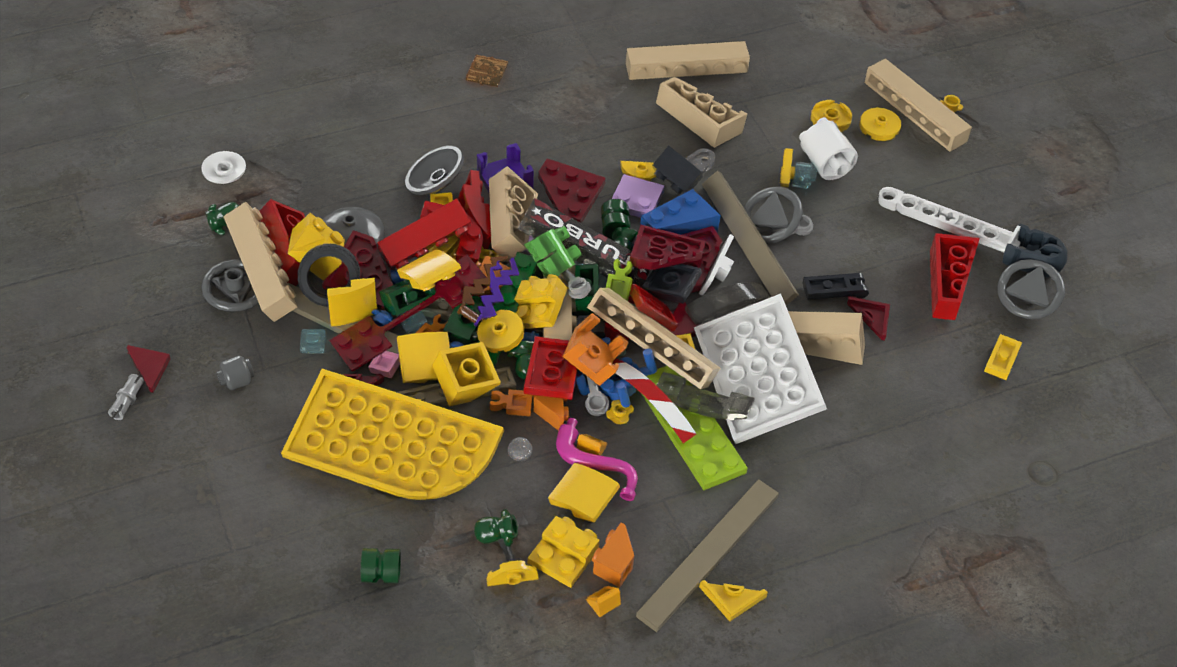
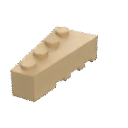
M676 77L660 83L656 104L714 148L740 135L743 132L747 113L743 111L738 113L732 110V106L726 102L722 105L714 101V96L708 93H698L696 87Z
M507 166L489 179L492 249L500 256H508L506 261H509L512 257L516 256L517 252L521 253L526 249L524 244L529 240L533 220L531 216H534V212L529 209L535 208L534 198L537 199L538 193Z
M788 311L805 354L863 364L865 338L862 313Z

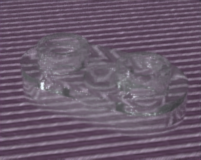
M699 149L685 159L702 171L703 174L714 166L715 154L709 149Z

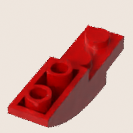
M470 170L466 183L463 184L458 196V201L464 211L480 226L483 234V249H488L491 243L490 204L484 203V197L481 196L483 182L480 181L479 171Z

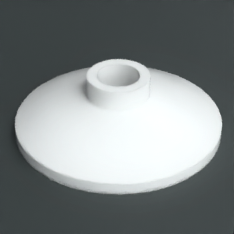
M230 151L214 153L208 156L202 163L204 177L218 184L236 181L246 170V163L243 157Z

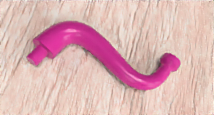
M569 418L567 424L560 426L557 434L556 448L560 457L571 465L577 463L594 470L615 471L624 474L627 477V484L625 488H622L620 497L626 501H633L636 496L634 490L638 481L637 472L634 467L620 459L595 455L577 449L575 441L579 434L576 429L578 421L574 418Z

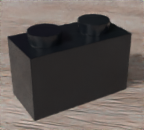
M670 146L664 150L652 165L655 170L654 175L663 182L665 179L672 184L670 187L679 195L692 190L703 178L702 171Z

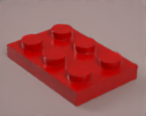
M535 336L524 384V394L572 400L578 369L563 357L569 340Z

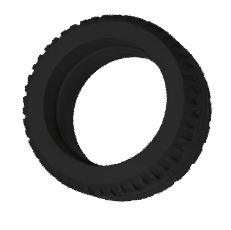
M327 243L309 250L303 257L298 269V283L302 293L311 302L324 307H329L327 293L316 289L309 279V270L314 261L321 257L331 256L344 262L349 270V281L346 287H351V280L360 279V267L355 256L343 246Z

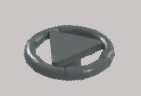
M784 187L765 188L754 194L744 206L746 213L750 217L754 205L758 201L770 196L751 220L755 227H769L772 230L786 229L771 236L761 235L766 244L777 243L786 239L797 229L801 222L803 214L801 201L796 193ZM778 195H783L794 205L793 218L790 224Z
M241 259L221 262L212 267L205 275L201 285L202 294L213 307L223 311L237 312L252 308L259 303L256 295L244 301L252 285L247 273H243L238 268L245 269ZM227 270V271L225 272L224 276L215 277V276L219 275L220 273H222L223 271ZM211 282L233 303L215 298L212 295Z
M1028 259L1015 262L1002 272L998 280L997 291L1001 303L1009 312L1021 318L1039 319L1052 314L1061 306L1065 297V284L1061 274L1054 267L1043 261ZM1036 268L1006 288L1009 278L1014 272L1020 269ZM1043 271L1055 281L1057 288L1054 299L1049 306ZM1007 294L1020 298L1027 304L1034 303L1044 308L1029 311L1021 309L1010 300Z

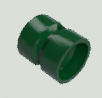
M611 199L601 206L602 233L609 240L614 241L612 231L618 227L625 226L631 228L629 206L624 200Z
M363 548L361 556V582L377 583L379 579H382L384 583H399L401 572L400 549H385L383 553H380L378 548Z

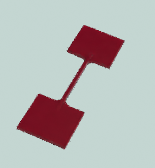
M465 255L457 260L461 269L454 272L455 276L447 280L441 279L435 282L437 291L427 300L385 326H377L372 318L367 316L329 341L353 372L393 347L385 337V332L439 298L445 299L452 309L462 303L464 286L474 287V279L487 277L472 259Z

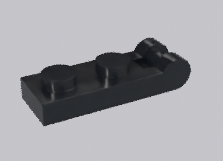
M862 273L803 277L802 284L807 300L851 296L862 299L869 295L868 288L864 285L865 278Z

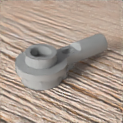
M802 215L800 224L791 235L798 234L804 236L810 234L813 230L811 219L806 215Z
M569 270L562 272V277L569 284L568 293L570 297L582 299L591 291L589 282L584 278L574 277Z
M587 377L590 393L586 399L585 407L593 416L604 415L609 409V400L607 396L599 391L598 384Z

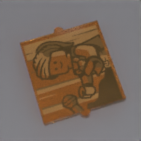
M476 55L466 75V80L480 83V85L486 84L498 87L508 61Z

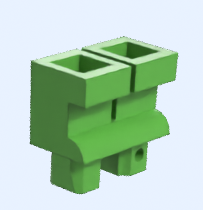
M565 226L555 230H548L524 244L535 262L543 259L537 263V266L545 278L549 274L559 276L562 272L575 265L574 261L582 255L576 245H572L568 249L564 247L562 241L570 237Z

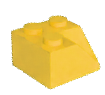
M309 213L292 229L288 254L301 263L305 254L312 248L327 243L344 247L345 239H343L339 232L329 228L321 218ZM331 256L321 257L314 261L310 271L324 280L342 264V261Z
M483 342L441 350L432 364L449 407L471 402L501 383Z

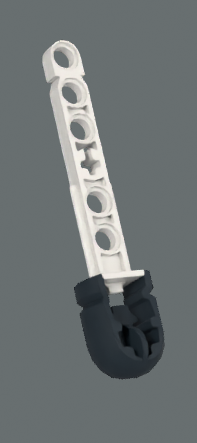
M892 187L882 188L879 192L878 201L881 206L892 211L897 210L903 215L959 236L980 238V244L1004 252L1002 263L1008 266L1020 260L1032 259L1048 263L1058 272H1061L1067 262V249L1064 243L1059 238L1037 229L1030 231L1029 227L1023 224L1017 225L1015 231L1011 232L912 194H904L903 191ZM890 195L894 197V199L887 200L883 196ZM903 203H912L914 206L906 207ZM931 210L934 214L927 215L923 211ZM971 225L975 229L967 230L963 226ZM992 233L995 237L988 238L984 234ZM1028 268V269H1020V270H1021V271H1024V272H1026V273L1029 274L1030 272H1032V271L1035 270L1036 268ZM1043 271L1044 278H1049L1050 276Z

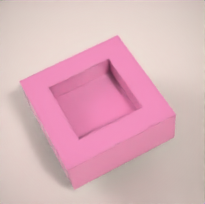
M385 351L378 355L369 365L370 372L392 378L400 365L399 354Z

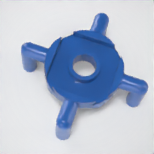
M609 337L602 339L607 344L611 343ZM651 349L643 351L646 366L639 368L629 357L620 359L636 368L645 376L657 372V366ZM578 370L576 383L579 392L582 395H587L590 393L584 373ZM614 373L600 386L598 385L599 391L605 396H609L610 400H620L621 405L627 408L631 404L629 396L633 395L636 389L624 379L615 381L622 377Z

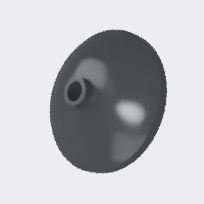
M443 146L428 152L417 160L408 171L405 178L406 187L411 193L416 195H428L446 188L454 181L462 169L464 162L462 152L455 146Z
M340 208L322 219L329 228L342 235L343 239H345L344 245L353 230L373 237L376 245L377 242L384 239L383 222L375 213L364 208Z

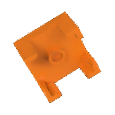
M591 313L575 328L563 357L600 386L617 372L619 364L615 363L613 365L612 363L626 349L628 341L622 336H617L611 343H605L590 331L600 322V319Z

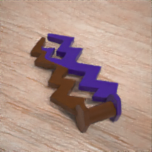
M508 256L491 257L492 264H484L487 278L474 279V287L464 286L462 305L457 311L458 315H463L472 321L476 327L481 320L497 315L492 303L504 302L499 286L512 285L510 276H519L520 274L513 257L510 259L511 270H502L503 268L500 265V262L506 261ZM501 270V277H495L493 271ZM482 286H490L492 295L481 296L484 307H477L480 315H478L466 305H474L475 303L471 295L484 294Z

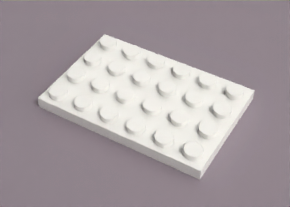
M781 294L694 327L703 355L721 368L713 379V383L735 444L827 409Z

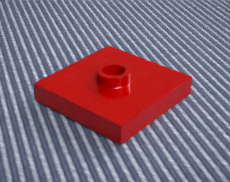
M636 284L631 285L630 295L637 309L674 332L678 327V323L669 306Z

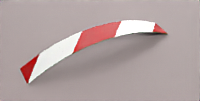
M617 358L614 359L612 364H619L615 374L630 383L653 404L673 428L683 444L696 435V432L684 415L656 384L626 362L619 361Z

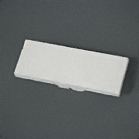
M729 235L721 247L699 292L700 295H704L714 277L723 282L728 275L734 261L727 258L725 254L734 236Z

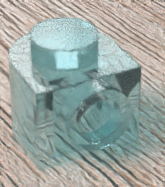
M796 161L792 187L809 189L811 181L816 179L817 168H813L812 163Z

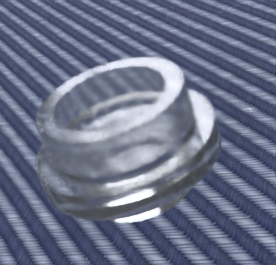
M517 437L509 444L508 454L516 461L527 460L532 455V445L526 438Z

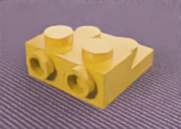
M549 274L544 279L530 276L529 280L521 281L514 300L519 304L516 313L522 319L524 329L554 327L568 289L558 276Z
M555 516L542 533V540L529 555L527 563L531 566L535 565L538 570L572 588L591 562L595 551L599 548V539H597V535L592 530L585 529L583 531L577 528L575 522L569 517L561 519Z

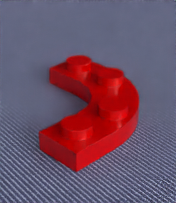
M425 201L420 218L444 205ZM467 214L471 224L468 227L469 231L458 237L459 246L455 260L457 261L468 255L476 263L477 261L479 262L482 250L483 234L480 226Z

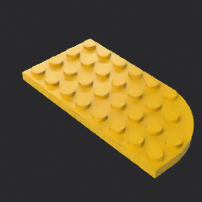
M321 369L281 455L283 458L399 497L429 500L456 493L477 479L491 462L504 433V428Z

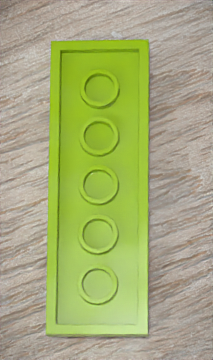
M669 366L659 368L656 373L646 376L668 396L696 432L694 437L683 444L665 418L643 395L703 490L747 473L748 467L691 382Z

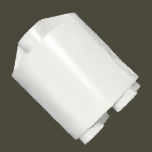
M827 118L819 119L815 125L803 131L799 136L802 150L808 155L813 166L825 180H834L846 175L857 162V151L846 136L840 132L837 124L833 121H828Z

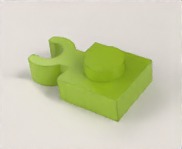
M616 259L614 261L616 273L615 275L608 274L606 288H610L628 301L633 279L627 277V275L632 271L633 266L631 261H627V266L624 269H620V260Z

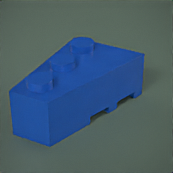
M692 189L643 214L640 225L680 235L713 226L718 233L721 215Z

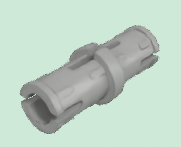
M137 374L129 375L124 387L119 389L116 394L117 399L108 411L110 417L117 412L114 417L115 420H122L128 407L136 400V394L144 383L142 377L135 382L138 377Z

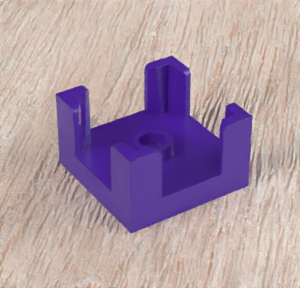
M517 143L506 147L505 159L488 164L486 152L477 154V171H479V177L488 192L489 179L507 166L533 189L534 170L530 165H527V170L524 169L520 162L521 150Z

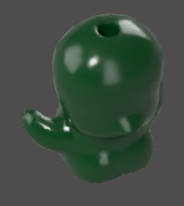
M228 202L218 207V209H216V204L209 206L208 211H205V215L211 231H215L219 235L225 234L222 227L227 226L223 216L239 207L235 202Z
M618 227L612 231V238L614 240L612 245L619 249L621 254L628 256L626 254L632 253L634 247L632 242L638 232L629 227Z
M521 341L518 346L507 352L508 357L515 355L517 358L516 374L526 380L534 344L532 341Z
M504 509L501 511V517H483L479 519L475 524L474 533L478 541L483 544L504 539L505 546L510 547L513 539L518 536V525L515 516Z

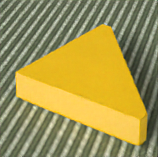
M705 580L701 581L699 585L700 589L729 621H732L762 601L768 594L765 589L758 591L744 589L745 586L725 583L724 585L710 584Z

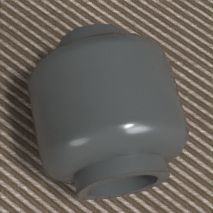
M240 355L221 361L219 365L220 371L216 372L220 385L225 384L230 390L249 385L251 377H254V371L249 359H244Z

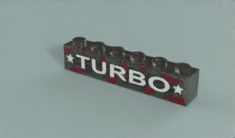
M536 198L533 199L518 227V230L536 238L548 230H555L565 226L570 237L562 241L564 247L568 249L572 245H576L582 253L575 261L583 265L598 264L599 274L607 279L608 274L615 275L616 273L614 261L619 259V268L624 269L632 253L626 247ZM633 266L632 271L627 277H631L633 279L632 284H636L641 288L650 270L638 269Z

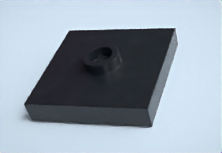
M677 264L653 269L643 284L642 289L656 298L684 304L702 274L701 268Z

